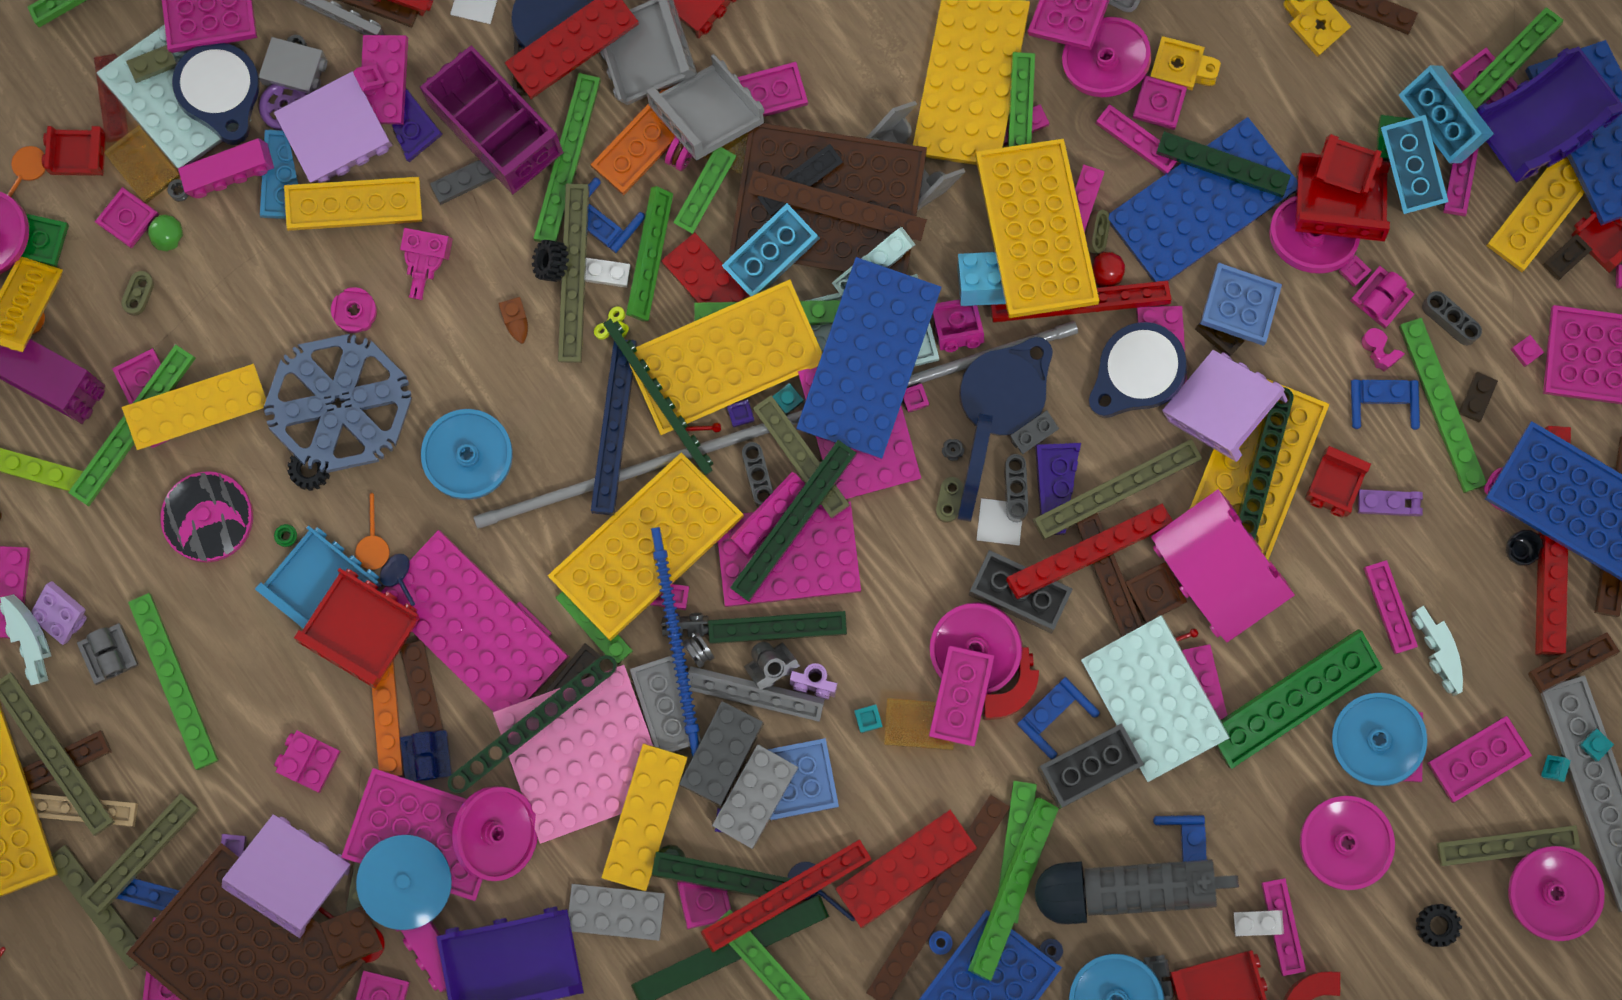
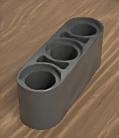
M1434 291L1423 301L1422 309L1424 313L1462 345H1471L1481 336L1482 328L1479 323L1444 293ZM1430 300H1436L1439 303V308H1434L1430 304ZM1448 314L1455 316V323L1448 320ZM1465 329L1471 330L1474 336L1468 337L1465 334Z
M749 442L742 449V457L754 503L759 507L763 502L757 499L758 495L764 492L771 495L773 489L761 446L755 442ZM749 450H756L759 453L755 459H749L746 454ZM756 471H761L764 473V478L756 481L752 478V474Z
M1013 454L1007 458L1004 466L1006 514L1010 521L1018 523L1023 521L1028 513L1026 461L1023 456ZM1016 461L1021 465V469L1013 471L1009 467V463ZM1015 483L1019 484L1022 487V492L1014 493L1011 491L1010 486ZM1013 506H1020L1023 509V514L1016 516L1012 513L1011 508Z

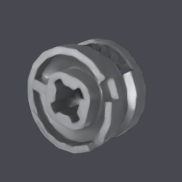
M698 632L694 633L691 639H685L682 642L699 668L704 665L705 661H711L715 658Z

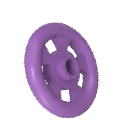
M271 84L260 97L259 112L261 118L269 127L283 131L278 120H274L270 113L273 110L281 109L283 102L290 104L306 96L307 93L290 89L293 90L292 96L283 95L284 89L290 88ZM274 94L277 98L274 104H271L269 99Z

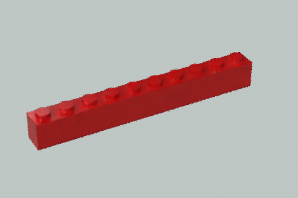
M1547 426L1544 428L1571 444V427ZM1538 531V535L1543 542V548L1540 551L1537 565L1535 655L1561 656L1566 653L1568 549Z

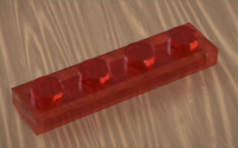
M116 54L94 57L105 140L107 143L129 139L125 107L97 75L99 70L118 58Z

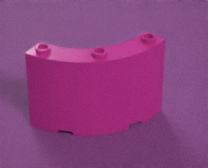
M1217 489L1151 536L1155 543L1153 549L1160 558L1163 557L1182 584L1179 587L1186 598H1192L1211 623L1210 629L1217 638L1221 636L1226 642H1229L1295 596V594L1272 562H1269L1264 556L1262 549L1252 535L1241 524L1243 522L1230 502Z

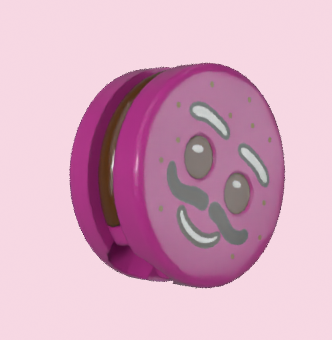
M676 136L668 149L665 163L669 166L672 165L679 171H683L693 156Z

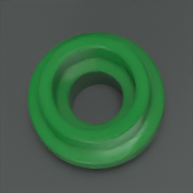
M280 525L274 532V539L282 547L292 546L297 540V531L291 525ZM289 532L290 537L287 540H283V534Z

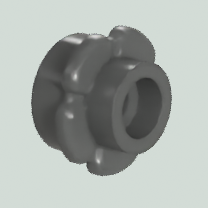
M949 439L944 442V448H942L944 457H948L950 461H956L959 457L963 456L964 448L961 441Z

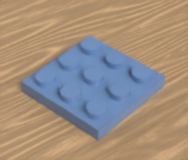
M1218 263L1200 324L1264 346L1267 342L1282 284Z
M826 738L767 749L799 767L770 820L839 807Z

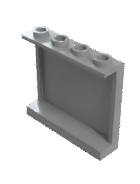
M650 0L630 9L638 20L639 25L600 51L602 57L607 62V74L613 81L615 87L613 88V93L618 101L629 105L647 97L646 91L652 87H655L659 92L697 75L674 0Z
M714 54L711 55L712 65L698 72L696 76L686 79L662 93H659L655 87L646 91L649 106L696 161L764 123V108L762 104L754 100L747 87L744 88L740 84L738 77L729 72L723 60L720 61Z

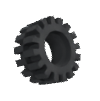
M542 240L541 243L537 244L538 248L534 250L536 254L532 256V259H534L532 267H535L533 273L540 280L558 282L562 279L561 276L564 277V270L568 268L566 266V262L569 263V259L566 258L569 255L568 251H566L567 247L562 242Z
M291 455V462L287 464L289 467L287 472L290 475V479L303 490L313 491V488L320 489V485L326 484V479L330 478L329 473H326L328 464H326L324 472H320L321 463L315 462L318 466L317 473L312 477H305L301 473L303 464L295 456Z
M1435 904L1427 906L1423 911H1420V916L1416 919V922H1418V926H1416V930L1419 931L1418 936L1423 938L1424 943L1430 944L1433 947L1449 946L1461 934L1459 933V930L1462 929V925L1459 923L1461 918L1457 917V912L1448 905ZM1436 916L1444 918L1447 922V930L1442 935L1435 934L1430 928L1431 920Z

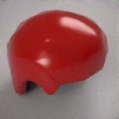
M1102 252L1094 258L1092 269L1095 283L1101 287L1116 286L1122 281L1125 273V263L1121 256L1113 252Z

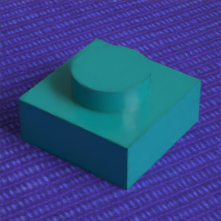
M790 383L772 396L785 415H788L804 402L803 398Z
M877 704L854 710L860 734L883 727Z
M1596 728L1579 746L1592 759L1598 762L1614 744Z
M1547 755L1541 777L1547 780L1564 782L1571 760L1565 757Z

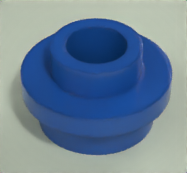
M944 931L933 933L929 939L930 949L938 955L948 953L952 948L951 936ZM939 938L945 940V946L942 948L936 944Z

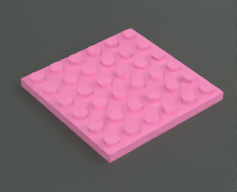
M625 665L617 667L614 674L509 756L521 793L530 802L532 810L536 814L535 832L540 844L620 815L642 744L654 746ZM594 676L582 680L583 685L591 687L595 682ZM560 688L493 712L500 734L505 733ZM567 688L563 693L564 698L567 701H573L576 698V691L573 688ZM550 702L546 705L545 711L548 715L554 716L558 712V707L555 703ZM530 717L527 720V727L530 730H537L539 727L538 719ZM511 732L508 740L511 744L518 745L521 741V736L518 732Z

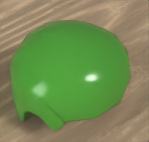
M166 214L155 217L148 228L151 244L161 251L177 248L178 242L183 237L181 222L174 216Z

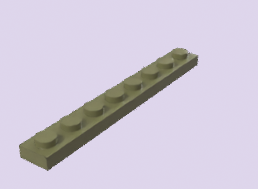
M566 184L563 243L567 247L566 251L569 253L566 256L569 259V263L566 262L568 268L564 270V277L562 276L558 361L565 363H582L590 188L588 184Z
M1190 439L1034 518L1033 522L1042 539L1045 540L1200 461L1202 457L1193 440Z
M10 672L1 678L0 700L94 836L98 835L115 823V821L14 674Z

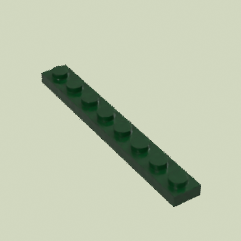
M611 318L604 322V327L703 474L706 476L712 472L711 466L714 465L707 453L701 454L698 449L701 444L694 434L689 436L685 430L688 425L681 415L677 417L673 412V409L676 407L671 399L662 396L660 390L663 389L656 377L654 379L650 378L647 373L650 368L643 358L638 360L634 354L637 352V349L632 341L628 340L626 342L621 334L625 331L619 322L613 323Z
M837 440L730 589L748 602L751 601L856 457L857 453Z

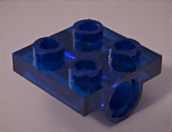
M446 730L419 732L411 734V736L400 737L405 779L421 782L447 778L453 774Z

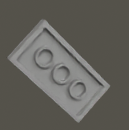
M668 656L632 668L630 672L654 747L676 752L690 747L688 734L685 733L684 729L686 723L683 722L685 716H682V713H684V710L681 709L683 703H680L682 697L678 696L681 691L677 689L679 683H676L678 677H675V674H677V670H674L676 664L672 663L675 661V658ZM697 732V734H698V740H699V744H700L701 738H700L699 732Z
M757 745L712 826L754 849L799 767Z
M572 884L568 912L572 932L660 941L665 894Z

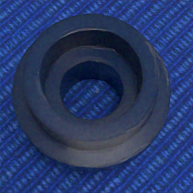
M1055 939L1045 940L1039 949L1054 962H1057L1063 955V947ZM1049 946H1053L1056 949L1054 955L1048 954L1047 949Z

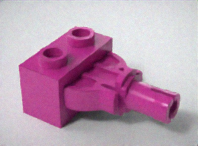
M404 228L400 250L404 251L405 261L408 265L407 275H412L413 278L409 298L423 300L427 279L433 280L434 272L441 266L443 259L449 260L453 238Z

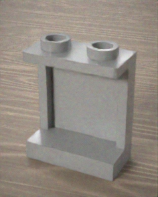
M272 37L258 78L265 86L275 84L305 92L308 95L320 88V76L322 72H325L328 61L322 50Z

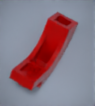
M1022 647V658L1016 686L1003 694H986L983 706L984 720L1002 719L1015 714L1027 704L1034 694L1038 683L1039 670H1030V667L1034 665L1033 653H1029V647Z
M1316 972L1309 974L1294 983L1287 991L1283 1000H1312L1323 995L1340 996V972Z

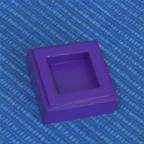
M748 399L727 406L733 428L755 421Z

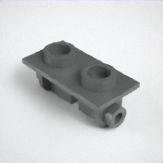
M1046 410L1011 434V442L1015 448L1018 447L1020 452L1024 454L1059 428Z
M691 613L689 616H680V614L676 616V619L680 621L677 623L681 627L679 629V633H682L680 637H683V629L688 630V637H692L696 632L704 637V634H708V625H704L708 624V615L703 616L702 613ZM662 617L661 625H666L665 623L668 619ZM666 625V627H662V635L668 638L670 631H667L669 625Z
M1165 955L1145 957L1144 963L1153 970L1161 983L1164 999L1172 1000L1171 981L1164 982L1163 977L1170 976L1168 959H1165Z

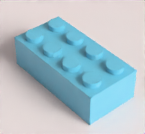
M1430 65L1399 94V97L1414 117L1426 115L1432 140L1449 163H1462L1494 134L1443 66Z
M1426 115L1381 127L1403 213L1407 214L1449 202Z
M786 203L722 267L750 296L767 290L820 237Z
M996 253L958 254L957 272L960 305L1006 304Z

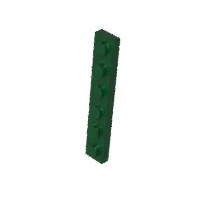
M1165 131L1156 152L1157 155L1281 198L1285 194L1291 176Z
M845 611L708 620L710 644L847 635Z
M661 852L655 853L651 873L653 877L754 897H761L792 879Z

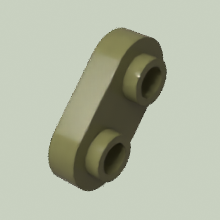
M1104 209L1092 211L1089 217L1086 242L1090 253H1102L1106 248L1110 221L1109 214Z
M138 271L134 273L121 301L122 308L130 315H139L145 310L154 288V280L147 272ZM146 281V286L140 287V283ZM137 301L138 306L132 308V303Z
M946 478L941 484L936 515L940 521L945 523L954 521L959 513L964 487L958 478ZM955 485L956 491H949L948 486ZM949 506L952 512L947 514L943 511V508Z

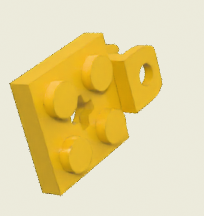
M1285 0L1283 2L1287 12L1294 18L1288 25L1317 57L1351 27L1328 0ZM1316 20L1324 23V30L1321 28L1316 29Z
M1162 36L1150 77L1185 86L1188 90H1193L1195 83L1214 86L1221 62L1216 58L1203 55L1205 47ZM1176 59H1180V63L1183 66L1175 68L1171 61L1175 62Z

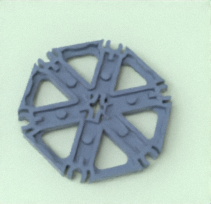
M350 334L298 344V348H292L294 354H296L294 359H290L286 354L284 355V360L288 365L283 363L282 360L279 362L264 405L265 415L275 416L273 420L267 421V425L277 439L304 466L309 459V469H312L315 462L321 463L320 472H324L326 464H328L326 473L379 462V459L375 457V453L380 459H384V455L380 450L385 447L392 452L393 447L391 443L395 447L397 445L412 397H410L411 391L404 392L401 388L408 386L409 383L406 380L407 376L372 341L367 348V338H364L363 343L360 345L355 343L356 335H353L350 339L351 343H348ZM331 347H340L343 350L334 380L312 360L311 355L314 351ZM368 357L376 358L390 373V377L385 381L357 386L366 358ZM287 374H294L314 395L283 402L278 398L283 380ZM336 398H339L340 401H344V403L341 404L340 408H337L336 405H332L333 403H335ZM394 403L398 407L392 427L388 431L381 430L362 411ZM319 420L312 443L308 448H301L286 433L287 426ZM343 426L365 447L362 454L345 458H336L333 455Z

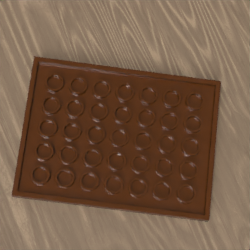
M767 123L761 124L748 133L729 254L733 255L779 211L777 210L770 215L757 198L759 195L747 192L753 170L783 179L831 144L843 163L810 187L917 217L927 147ZM789 204L820 237L794 263L795 265L845 272L853 265L856 257L862 258L892 234ZM911 249L890 266L889 269L907 275Z
M222 843L126 953L180 1000H334L365 963L363 959H358L338 968L320 924L313 918L306 925L303 935L298 938L223 889L222 879L239 857Z

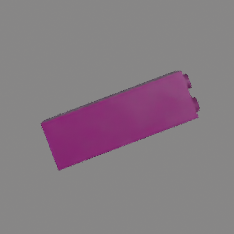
M472 45L463 52L460 51L454 60L444 64L438 73L433 77L427 78V81L420 86L428 106L512 195L563 154L557 133Z
M31 339L28 341L23 352L11 350L0 345V379L80 424H83L86 419L91 417L93 413L92 408L96 401L101 400L106 386L89 371Z

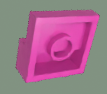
M960 299L936 303L932 315L940 351L954 352L958 347L963 346L977 348L981 343H984V331L977 305L961 306Z
M296 730L295 734L290 733L285 742V745L288 746L285 754H280L276 759L274 766L277 769L275 772L320 793L341 751Z

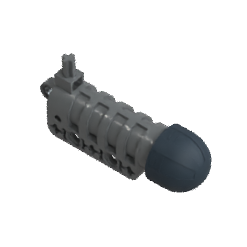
M1213 859L1085 868L1084 883L1082 861L1066 862L1052 865L1040 875L1035 887V900L1039 910L1049 920L1059 924L1087 923V909L1088 916L1216 908V889L1238 888L1239 880L1238 875L1215 877Z

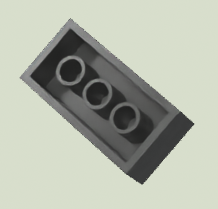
M989 550L972 585L969 596L997 607L1016 618L1052 634L1073 589L1055 581L1017 600L1006 579L1008 576L1027 567Z
M721 701L679 785L722 807L764 725L763 722Z
M1121 723L1039 766L1038 770L1058 808L1061 809L1140 768L1144 763Z

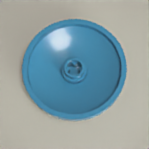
M460 409L440 417L427 431L421 447L422 467L430 482L445 495L462 500L481 498L496 490L506 479L513 459L511 440L502 424L493 416L474 409Z
M1370 693L1354 699L1340 712L1334 724L1332 743L1338 762L1351 777L1372 786H1390L1404 781L1419 768L1427 750V732L1420 714L1410 703L1392 694Z
M412 835L393 836L371 848L360 864L356 880L358 898L366 913L377 923L395 930L416 929L435 919L445 907L452 886L449 864L441 851L431 842Z
M1107 954L1087 963L1076 975L1069 995V1000H1165L1161 983L1153 970L1141 960L1126 954Z

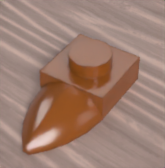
M517 297L500 302L499 307L508 332L516 341L523 344L528 333V322L521 298Z

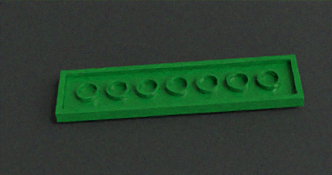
M1359 629L1223 718L1221 722L1230 738L1216 745L1227 766L1232 769L1382 670L1383 667L1364 633Z

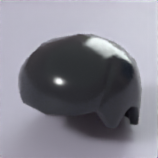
M1532 530L1516 532L1507 541V557L1518 566H1528L1539 559L1543 542L1540 536Z

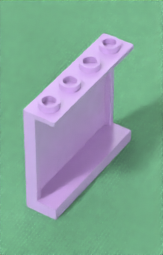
M353 71L274 112L310 183L330 182V178L336 175L342 176L350 171L349 168L355 165L362 166L370 161V157L376 154L381 156L387 153L389 148L393 146Z
M1212 350L1162 411L1168 422L1237 462L1242 456L1239 447L1279 399L1285 403L1288 400L1284 393L1285 389L1279 383H1271L1261 373L1250 371L1245 364L1241 362L1237 364L1227 354L1223 352L1220 354Z
M273 814L223 877L222 888L300 938L305 932L308 922L345 874H349L351 864L347 859L341 858L342 855H336L329 851L328 846L324 843H317L312 840L304 830H297L292 827L287 819L283 817L278 818Z

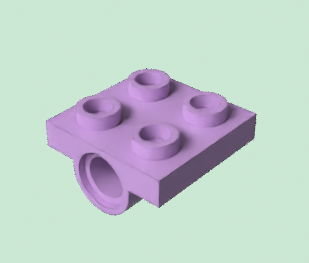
M53 581L45 585L31 611L39 626L62 645L69 642L72 634L77 632L87 619L84 615L86 609Z
M817 663L810 664L806 667L804 674L794 671L791 673L790 685L794 687L793 690L801 693H807V690L816 692L815 696L829 700L830 696L835 697L837 683L827 681V672L822 665ZM817 673L822 678L818 682H812L809 676Z

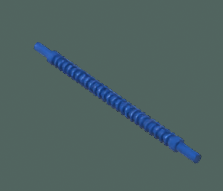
M660 527L651 529L655 549L653 558L657 560L655 566H658L656 572L659 573L657 579L661 581L658 585L662 587L659 591L663 593L661 596L664 599L662 605H665L663 611L666 612L664 618L668 619L665 624L669 625L667 631H670V635H668V638H671L669 644H672L670 650L674 652L671 657L675 658V661L672 663L676 664L674 670H677V674H675V677H678L676 683H679L677 689L681 691L678 696L682 697L680 703H683L681 709L684 710L682 716H685L683 722L686 723V726H684V729L689 737L693 757L699 746L697 734L699 732V725L695 723L697 718H694V714H696V711H693L695 705L692 704L694 699L690 697L693 692L689 691L691 685H688L690 681L687 678L689 672H686L688 666L684 664L687 659L683 658L686 653L682 652L684 646H681V642H683V639H680L682 633H679L681 627L677 625L680 621L676 619L678 613H675L677 607H674L676 600H673L675 594L671 592L674 588L670 586L672 583L669 580L671 574H668L670 568H667L669 561H666L668 554L667 550H664Z

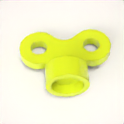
M614 307L610 310L607 320L611 318L613 323L619 322L625 331L621 334L624 338L629 330L628 325L622 322L626 314L621 307ZM603 323L598 324L594 328V335L597 339L604 340L609 337L610 334ZM605 329L604 333L600 334V331Z

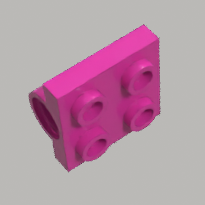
M1379 266L1350 301L1385 329L1414 296V293L1406 287L1407 283L1401 276L1392 271L1388 273Z

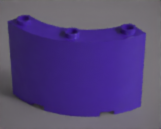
M1580 47L1562 50L1557 55L1558 58L1532 80L1522 82L1514 92L1493 103H1484L1476 109L1494 133L1486 142L1516 183L1536 175L1539 172L1538 169L1545 164L1551 167L1594 138L1593 132L1601 126L1604 128L1608 127L1622 114L1621 101Z
M556 906L543 909L544 914L507 922V918L493 920V925L460 931L459 927L446 929V934L436 936L448 1000H554L584 993L568 910L558 911Z

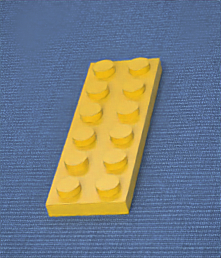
M1568 157L1546 168L1486 245L1520 272L1527 268L1585 193Z
M419 177L284 185L287 231L423 222Z
M20 257L15 262L0 290L1 346L20 352L24 351L62 277L63 269L25 257Z
M254 364L123 406L122 410L136 449L140 450L264 408L266 397Z
M645 743L642 744L601 878L639 890H647L655 853L659 851L687 756Z

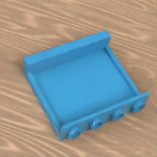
M309 525L307 527L309 531L264 584L260 582L255 588L256 591L302 628L305 627L339 575V568L344 571L347 568L359 575V580L364 583L366 580H369L377 585L378 589L382 586L377 581L380 578L370 569L365 572L360 567L362 563L353 555L348 558L342 553L345 549L336 541H333L331 544L325 539L327 537L326 533L318 527L313 530Z

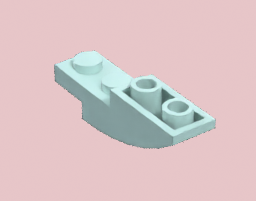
M900 227L861 259L889 268L916 244L903 227ZM852 266L832 282L841 296L846 287Z
M14 594L1 597L0 610L5 616L7 624L5 628L6 634L11 642L20 641V654L25 660V675L30 681V685L48 681L43 659L51 657V652L41 627L30 610Z
M1422 606L1411 613L1413 616L1412 622L1426 636L1424 640L1427 646L1436 652L1428 657L1431 669L1442 678V686L1446 692L1455 696L1463 692L1462 666L1456 643L1446 623L1442 621L1436 625L1426 608Z

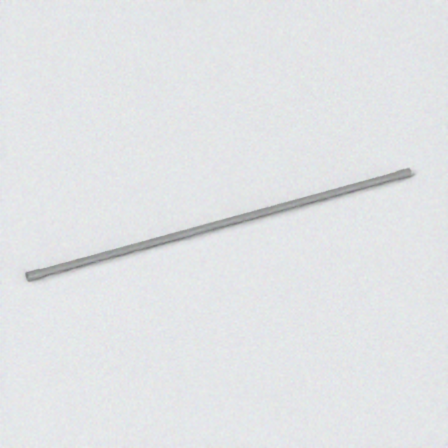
M1075 321L1056 326L1053 329L912 374L907 388L967 369L975 359L984 353L1012 347L1033 337H1041L1050 342L1078 334ZM802 411L786 415L792 425L798 424ZM762 423L700 443L701 446L698 449L703 455L770 432ZM685 448L621 469L619 482L666 467L681 452L688 459L693 457ZM595 478L498 510H491L473 516L477 529L593 491Z

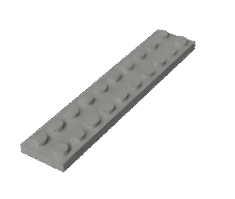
M1584 675L1558 684L1541 693V697L1563 757L1571 760L1568 768L1570 778L1618 912H1622V776L1612 749L1600 761L1596 762L1579 746L1596 728L1607 737Z

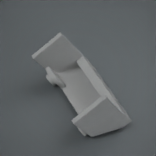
M913 101L893 108L866 138L906 144L912 130L905 117L915 108L917 103ZM964 168L949 174L937 171L930 176L924 169L918 210L945 193L966 172Z

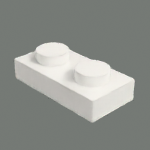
M586 258L585 282L627 288L631 265Z
M1282 910L1234 912L1236 936L1284 934Z

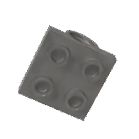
M120 623L109 628L105 627L88 634L86 639L77 642L92 680L96 685L139 666Z
M760 642L752 649L751 656L753 661L745 665L744 668L761 691L774 685L775 681L783 676L790 675L800 665L783 642L774 648L767 642Z

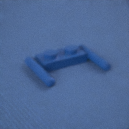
M597 177L593 178L588 184L590 186L589 197L601 184L600 179ZM589 204L588 233L606 247H609L614 253H617L644 221L645 214L639 212L623 231L618 225Z
M1351 380L1352 427L1354 429L1361 428V403H1410L1411 428L1413 430L1420 428L1418 380Z
M1067 677L1057 684L1017 723L1024 733L1050 759L1056 758L1057 752L1039 734L1074 700L1093 718L1098 717L1100 711Z
M1204 815L1154 817L1153 823L1155 825H1181L1182 862L1207 860Z

